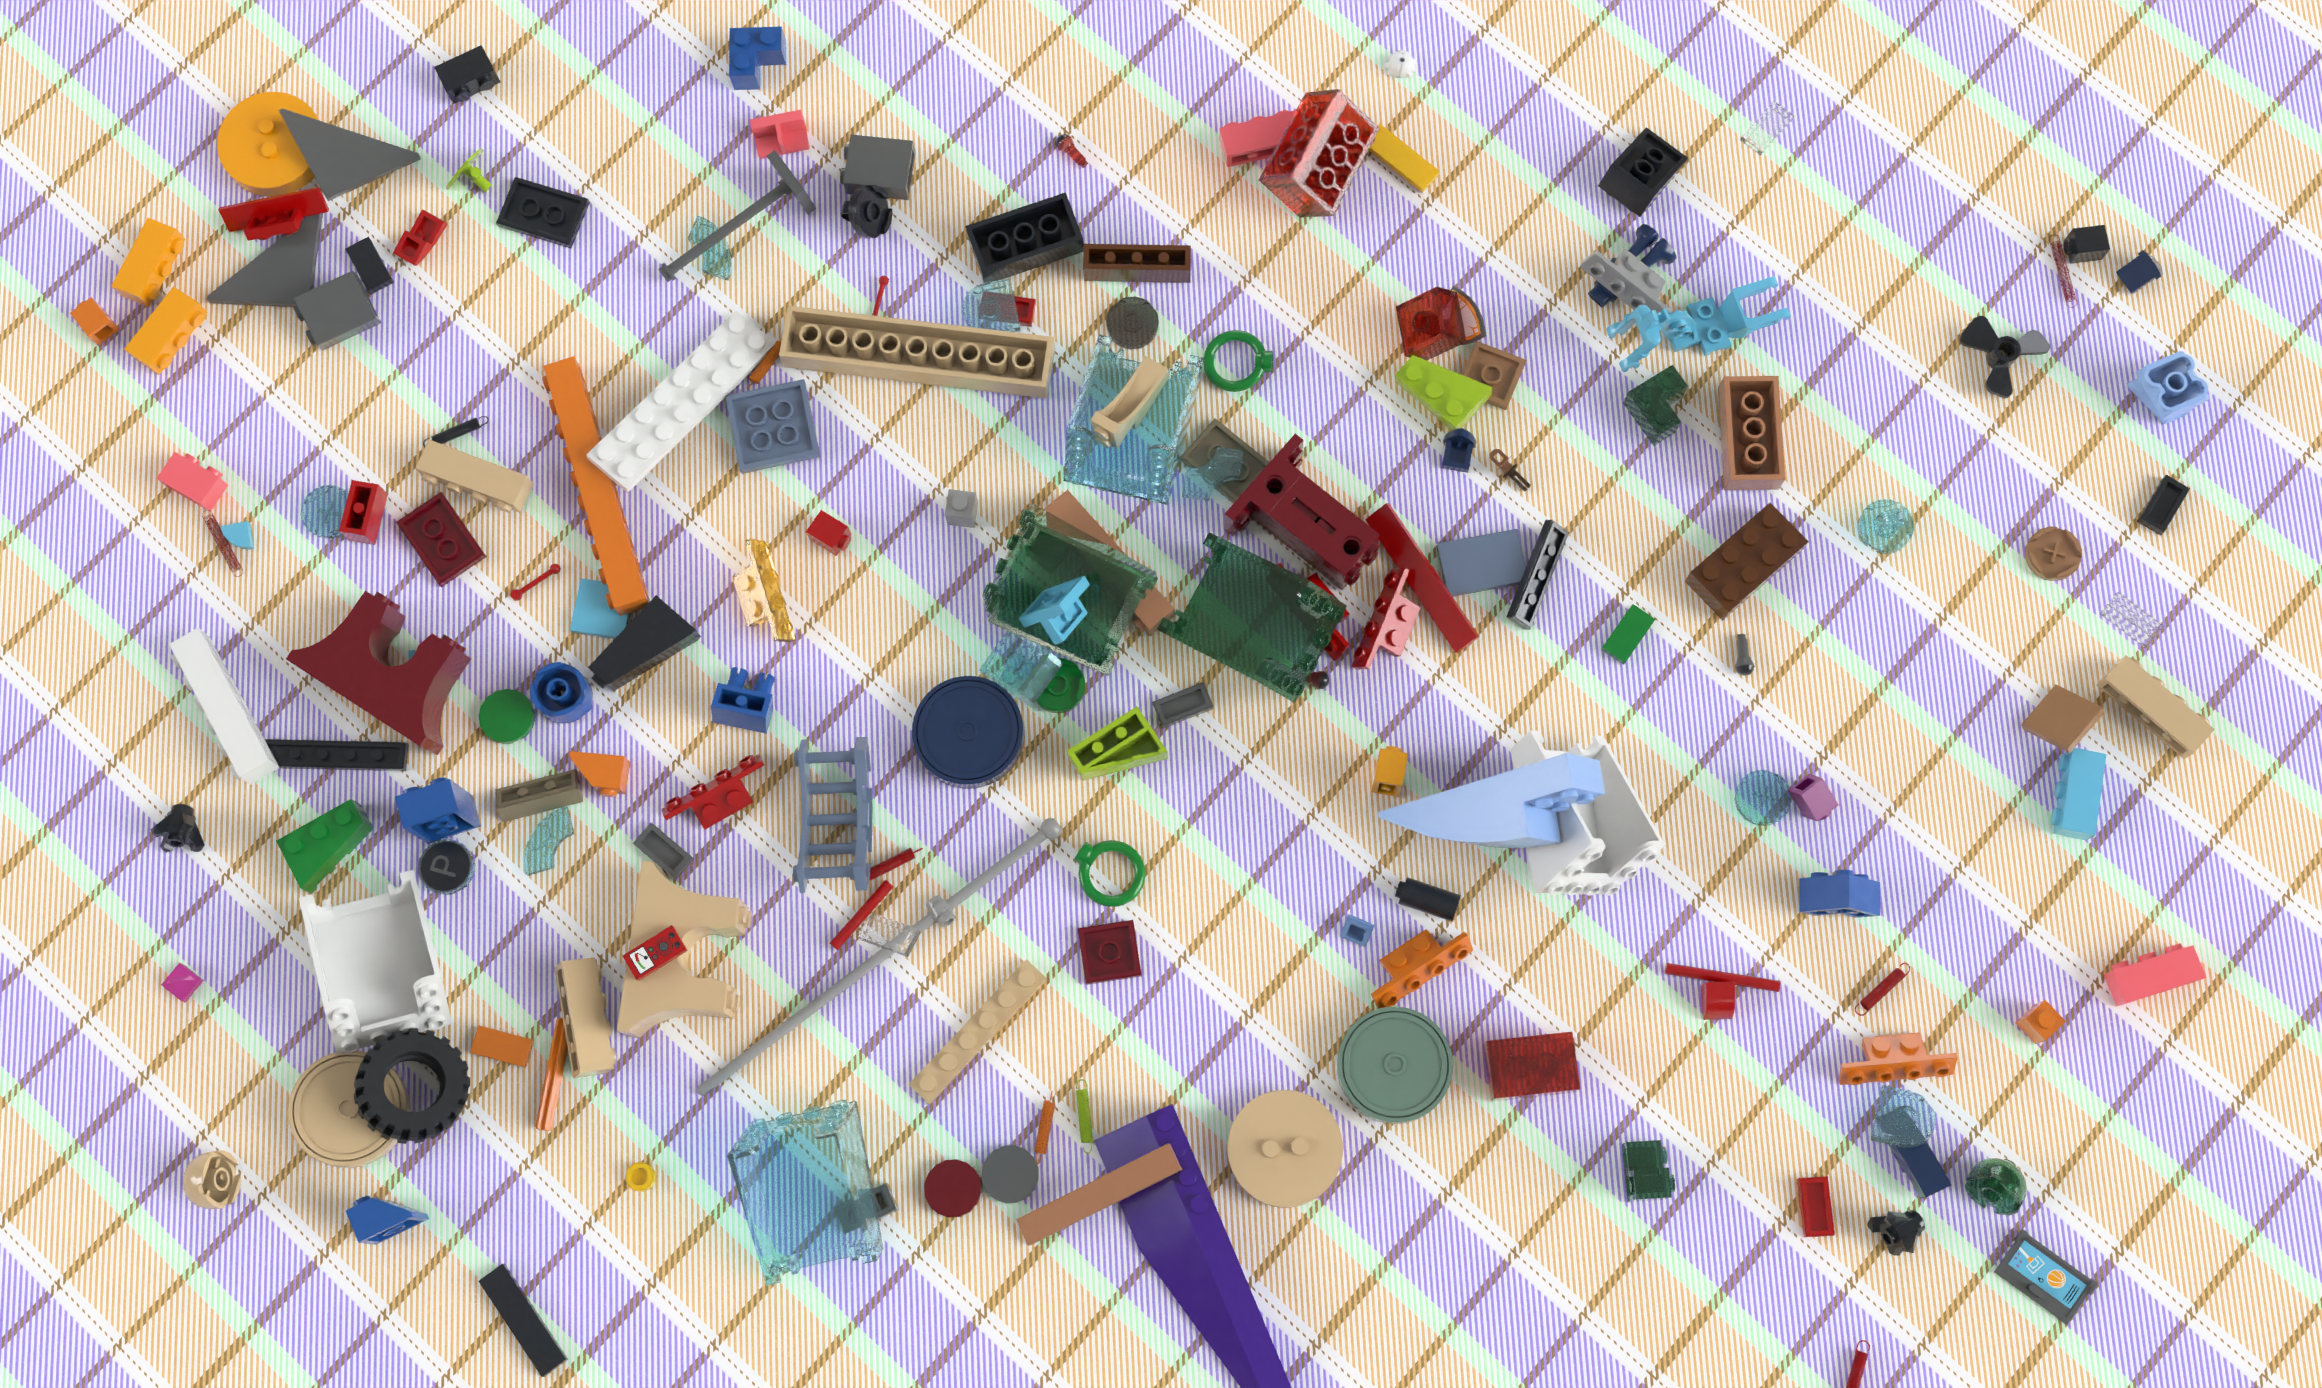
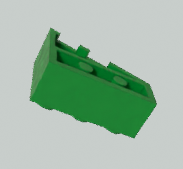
M349 799L276 840L300 889L312 894L328 873L331 874L336 869L335 866L347 854H350L374 828L362 805Z

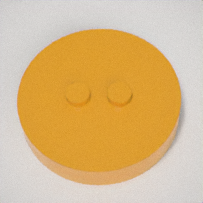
M264 92L244 99L227 114L218 132L217 151L223 167L239 186L256 195L271 197L296 192L315 178L279 110L283 108L319 120V118L307 103L288 93Z

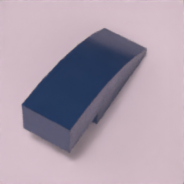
M1902 1107L1876 1119L1902 1172L1907 1173L1920 1199L1931 1196L1952 1185L1930 1146Z

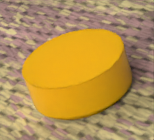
M637 1162L628 1168L625 1180L632 1190L644 1192L654 1185L656 1173L651 1165Z

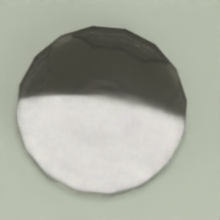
M1136 296L1125 297L1109 309L1106 317L1107 333L1111 340L1119 347L1129 350L1140 349L1150 344L1156 337L1159 329L1158 313L1143 298Z

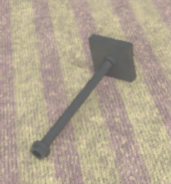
M775 150L768 154L767 158L782 179L778 182L779 185L668 266L665 262L662 263V267L658 270L667 282L670 280L674 281L676 279L675 273L784 194L788 196L792 193L808 215L816 209L802 185Z

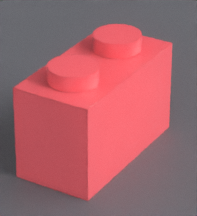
M174 452L156 479L169 489L211 512L228 487V484L221 479L223 474L211 466L204 469L199 466L201 462L188 453L183 457Z

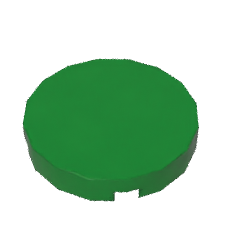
M1052 658L1035 669L1031 678V692L1035 702L1042 709L1051 713H1065L1074 709L1081 702L1085 694V678L1074 662L1064 658Z
M511 689L495 691L489 695L481 705L478 716L480 727L485 735L493 741L502 744H512L519 739L525 738L532 730L536 718L535 710L530 700L519 691Z

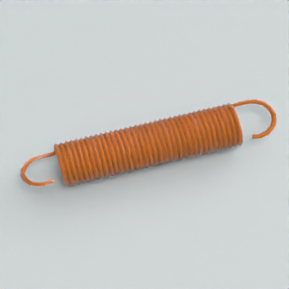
M781 340L775 342L776 344L748 377L751 384L747 390L753 382L759 384L778 359Z
M1048 1100L1043 1102L1037 1132L1038 1135L1034 1152L1037 1153L1036 1163L1038 1153H1047V1144L1055 1110V1103Z

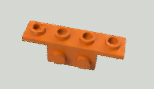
M1425 929L1381 958V965L1391 976L1392 980L1371 993L1377 1009L1394 1006L1400 999L1418 990L1421 985L1433 977L1439 976L1445 969L1457 961L1466 958L1473 951L1467 933L1464 931L1441 947L1428 930Z
M1920 1032L1864 1037L1861 1045L1866 1061L1841 1063L1838 1080L1840 1085H1859L1869 1082L1885 1083L1891 1080H1915L1934 1076L1945 1077L1954 1074L1958 1056L1957 1053L1927 1055Z

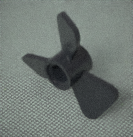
M1985 316L1975 317L1960 336V343L1963 346L1987 352L1986 361L1992 368V371L1985 382V387L1989 393L2004 399L2009 398L2013 392L2009 368L2019 355H2042L2050 350V344L2036 330L2027 332L2018 340L2010 336L1998 338ZM1998 350L2005 351L2008 357H2003Z

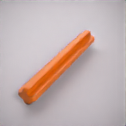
M557 1018L535 1124V1128L542 1131H551L553 1127L568 1051L563 1018Z

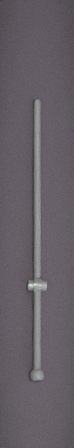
M1054 818L1045 819L1041 824V830L949 899L943 900L939 895L931 898L926 903L929 914L697 1087V1093L701 1096L709 1093L934 923H939L942 928L949 926L956 919L952 913L955 907L1047 838L1052 840L1058 838L1062 832L1058 822Z

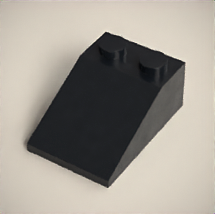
M1646 127L1611 164L1598 187L1627 207L1629 211L1641 217L1686 163L1688 157Z

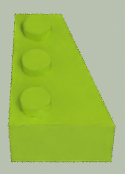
M1414 355L1395 374L1396 383L1450 430L1463 428L1492 395L1491 386Z
M1137 706L1067 750L1070 762L1083 781L1168 759V751Z

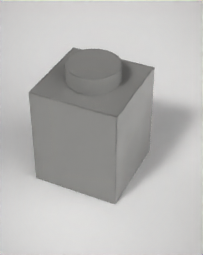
M949 489L945 509L947 524L975 528L978 509L976 492Z

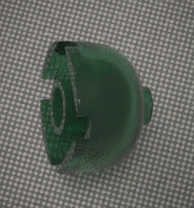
M1984 1159L1976 1163L1966 1178L1965 1190L1970 1198L1983 1208L1986 1207V1203L1996 1208L1994 1213L2010 1216L2016 1214L2027 1194L2025 1177L2020 1169L2007 1159Z

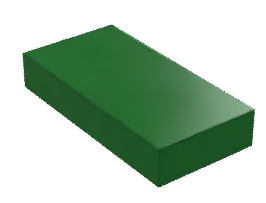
M1632 604L1601 650L1624 665L1656 619Z

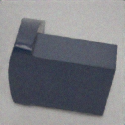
M2144 250L2138 253V257L2116 271L2131 294H2134L2154 279L2157 280L2163 275L2159 262Z
M1459 428L1448 432L1444 436L1443 442L1446 445L1441 468L1468 473L1472 450L1476 448L1477 442L1473 434L1468 430Z

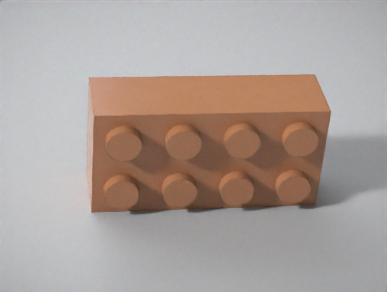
M1724 376L1718 386L1724 490H1779L1785 481L1779 376Z

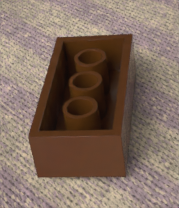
M1768 503L1689 573L1685 582L1723 621L1795 558L1809 541L1771 503Z

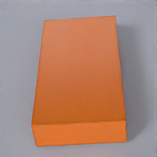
M478 1025L470 1053L526 1068L535 1040Z

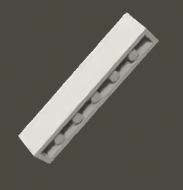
M198 627L170 643L169 645L174 653L171 655V659L178 669L183 670L185 676L182 679L190 691H194L197 696L194 702L198 709L207 715L209 720L206 721V725L213 735L217 734L220 740L217 743L218 748L226 758L229 757L232 763L229 768L237 780L242 779L251 785L280 768L210 636Z

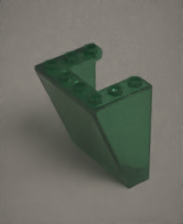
M1031 504L1029 510L1024 509L1020 516L1018 524L1021 526L1017 534L1013 533L1008 540L1006 548L1009 551L1005 559L1000 558L994 570V573L997 575L993 583L988 582L983 591L982 597L985 598L983 604H985L988 622L1109 676L1114 666V662L1110 660H1112L1114 652L1117 653L1119 650L1118 643L1141 598L1145 599L1147 589L1153 590L1158 577L1154 570L1044 509ZM1081 576L1086 577L1090 585L1080 595L1079 600L1088 613L1062 643L1055 645L1041 622L1023 627L1018 618L1043 590Z
M1209 532L1203 545L1210 548L1213 555L1211 558L1205 556L1203 559L1209 565L1184 613L1176 609L1174 614L1179 619L1171 622L1163 617L1157 630L1295 703L1297 698L1303 693L1311 672L1316 669L1318 659L1324 648L1330 643L1331 635L1337 624L1342 620L1347 605L1310 580Z

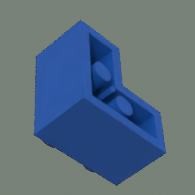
M782 26L730 28L729 78L734 90L760 89L761 66L786 65L787 41Z
M1836 870L1835 875H1828V873L1824 872L1811 873V877L1799 878V912L1813 916L1842 914L1853 918L1880 916V882L1870 880L1869 876L1865 874L1853 875L1852 870Z

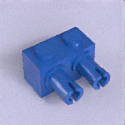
M738 667L731 668L727 685L721 683L717 685L711 704L712 722L767 734L773 713V695L770 693L775 677L767 674L765 681V673H759L755 689H745L743 687L748 672L740 668L738 674Z

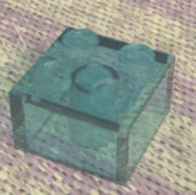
M1010 626L979 671L1032 708L1063 662L1016 628Z

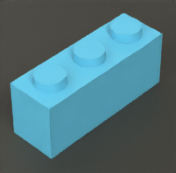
M2074 748L2070 754L2065 752L2060 756L2058 770L2061 771V778L2057 782L2054 791L2055 798H2058L2057 807L2053 809L2051 815V825H2054L2053 834L2086 841L2096 835L2107 754Z

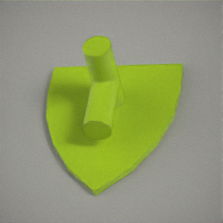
M482 148L478 149L465 161L447 184V190L463 173L485 193L489 190L492 184L481 175V170L478 167L471 166L483 153L484 150Z

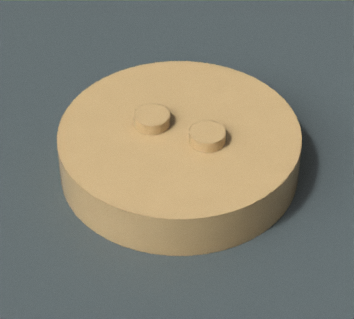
M354 1051L341 1054L335 1052L320 1058L301 1074L289 1098L288 1121L296 1142L311 1157L330 1166L355 1168L368 1165L382 1158L397 1144V1139L390 1138L386 1140L381 1137L382 1133L375 1130L373 1132L367 1127V1120L365 1118L361 1119L358 1113L359 1107L354 1101V1082L366 1052ZM392 1067L385 1077V1094L394 1106L410 1112L407 1088L400 1075Z
M1293 1090L1271 1091L1251 1100L1236 1116L1228 1136V1162L1237 1183L1255 1200L1278 1208L1298 1207L1317 1199L1335 1180L1343 1157L1342 1135L1334 1116L1317 1099Z

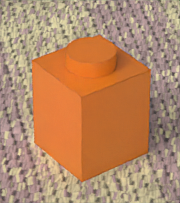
M92 297L79 303L76 309L70 312L86 335L98 346L120 330L103 307Z
M2046 1000L2034 1004L2015 1024L2035 1044L2046 1041L2066 1021Z

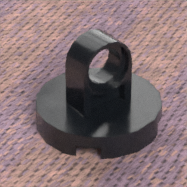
M864 185L859 186L853 192L850 201L844 202L840 216L851 223L854 231L859 236L868 239L878 238L880 234H885L888 231L892 222L893 211L892 208H888L886 199L890 198L882 187Z

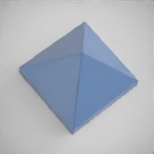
M1348 914L1340 937L1366 947L1375 925Z

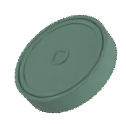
M1404 1007L1380 1008L1362 1016L1350 1027L1344 1036L1337 1056L1338 1080L1348 1101L1366 1117L1386 1124L1409 1123L1427 1115L1445 1096L1453 1074L1451 1048L1441 1029L1424 1014Z

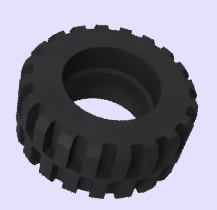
M409 1028L408 1032L402 1033L399 1030L393 1032L388 1038H381L373 1048L368 1050L355 1077L354 1101L355 1104H358V1113L361 1119L365 1118L367 1120V1127L373 1132L375 1130L382 1133L381 1137L386 1140L394 1138L397 1139V1143L406 1144L407 1141H414L416 1144L424 1142L427 1138L433 1139L439 1136L442 1131L447 1130L454 1123L467 1102L470 1077L467 1076L469 1069L467 1062L462 1061L460 1058L461 1051L458 1047L452 1048L449 1045L450 1040L443 1036L440 1039L434 1036V1031L426 1030V1033L418 1032V1028ZM405 1061H416L425 1064L434 1071L439 1079L440 1090L437 1099L430 1107L423 1111L409 1112L399 1109L389 1101L384 1091V1081L389 1070L396 1064Z

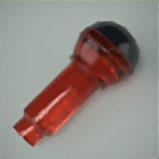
M1068 134L1059 135L1056 139L1057 149L1067 153L1077 165L1085 168L1088 162L1083 154L1074 146L1072 137Z
M1288 669L1287 677L1310 683L1316 689H1324L1329 684V675L1324 671L1312 673L1298 669Z

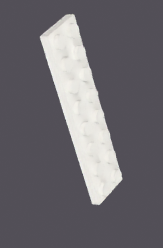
M737 310L734 311L586 455L587 459L628 493L725 396L759 365L764 356L776 343Z

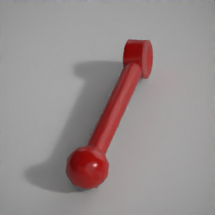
M885 275L879 278L880 287L873 316L878 315L885 286L889 283V278Z
M552 564L548 571L520 590H512L510 593L511 598L519 601L529 589L550 575L558 574L561 570L560 566Z

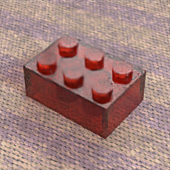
M1572 1031L1490 1040L1483 1044L1491 1102L1574 1093L1581 1089Z

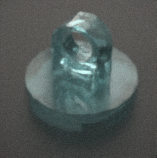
M1880 499L1870 503L1863 510L1857 522L1858 535L1864 545H1869L1877 553L1892 554L1900 551L1911 540L1914 533V519L1910 511L1901 503L1891 499Z

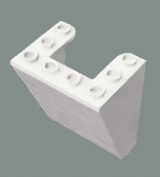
M1530 730L1510 749L1514 769L1564 753L1596 759L1600 762L1605 794L1594 797V802L1574 803L1569 805L1570 808L1568 810L1556 812L1561 843L1540 847H1527L1533 887L1536 893L1550 895L1587 894L1588 896L1594 894L1613 895L1620 890L1621 884L1627 879L1636 876L1639 873V869L1645 863L1654 860L1658 856L1657 853L1666 846L1604 736L1594 735L1591 738L1593 743L1585 750L1580 743H1576L1568 752L1544 749L1542 745L1544 738L1540 731Z
M414 870L399 873L402 883L398 889L394 890L393 883L388 884L389 893L334 907L331 906L330 899L324 900L325 907L317 906L313 894L299 898L321 999L337 1054L351 1053L360 1048L376 1045V1042L381 1038H388L393 1032L399 1030L405 1033L408 1032L409 1028H418V1032H424L426 1030H438L452 1024L443 980Z

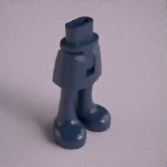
M1642 224L1637 228V239L1628 251L1637 257L1647 247L1654 245L1650 252L1640 260L1650 268L1658 261L1671 264L1677 259L1674 249L1667 240L1661 238L1658 241L1659 235L1654 228L1647 224ZM1612 258L1610 261L1615 263L1617 258ZM1597 280L1594 282L1595 287L1588 292L1589 297L1601 308L1609 301L1613 303L1618 299L1616 295Z

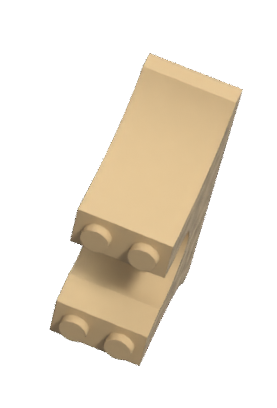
M642 861L629 951L671 925L676 929L688 951L640 981L635 979L626 964L617 1031L628 1037L641 1038L652 1027L673 1018L710 1016L734 1019V1012H738L740 1008V995H737V990L729 984L711 977H694L689 969L688 958L695 943L706 936L719 935L729 938L745 935L746 928H750L752 921V912L748 911L749 907L739 898L703 895L685 890L672 883L665 871L652 861Z

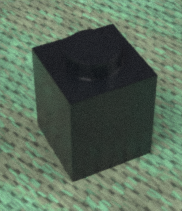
M2105 225L2073 228L2063 242L2064 253L2068 255L2070 264L2098 261L2104 258L2110 250Z

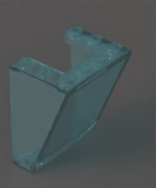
M1099 334L1067 426L1063 481L1168 505L1201 380L1204 358L1190 355L1188 366L1185 368H1181L1182 362L1176 361L1174 370L1169 369V379L1137 430L1131 428L1118 449L1111 445L1109 448H1106L1095 440L1096 437L1094 436L1090 420L1096 411L1102 410L1114 400L1141 362L1124 359V349L1119 348L1118 353H1114L1110 348L1112 337Z
M838 1100L831 1103L830 1107L820 1109L819 1106H812L803 1110V1113L793 1115L792 1112L778 1115L774 1120L765 1121L762 1118L750 1122L737 1142L734 1143V1146L727 1154V1158L766 1285L780 1283L782 1281L781 1273L785 1274L791 1271L792 1275L798 1274L800 1268L851 1257L852 1261H857L861 1256L863 1264L878 1261L884 1247L857 1101L847 1102V1100Z

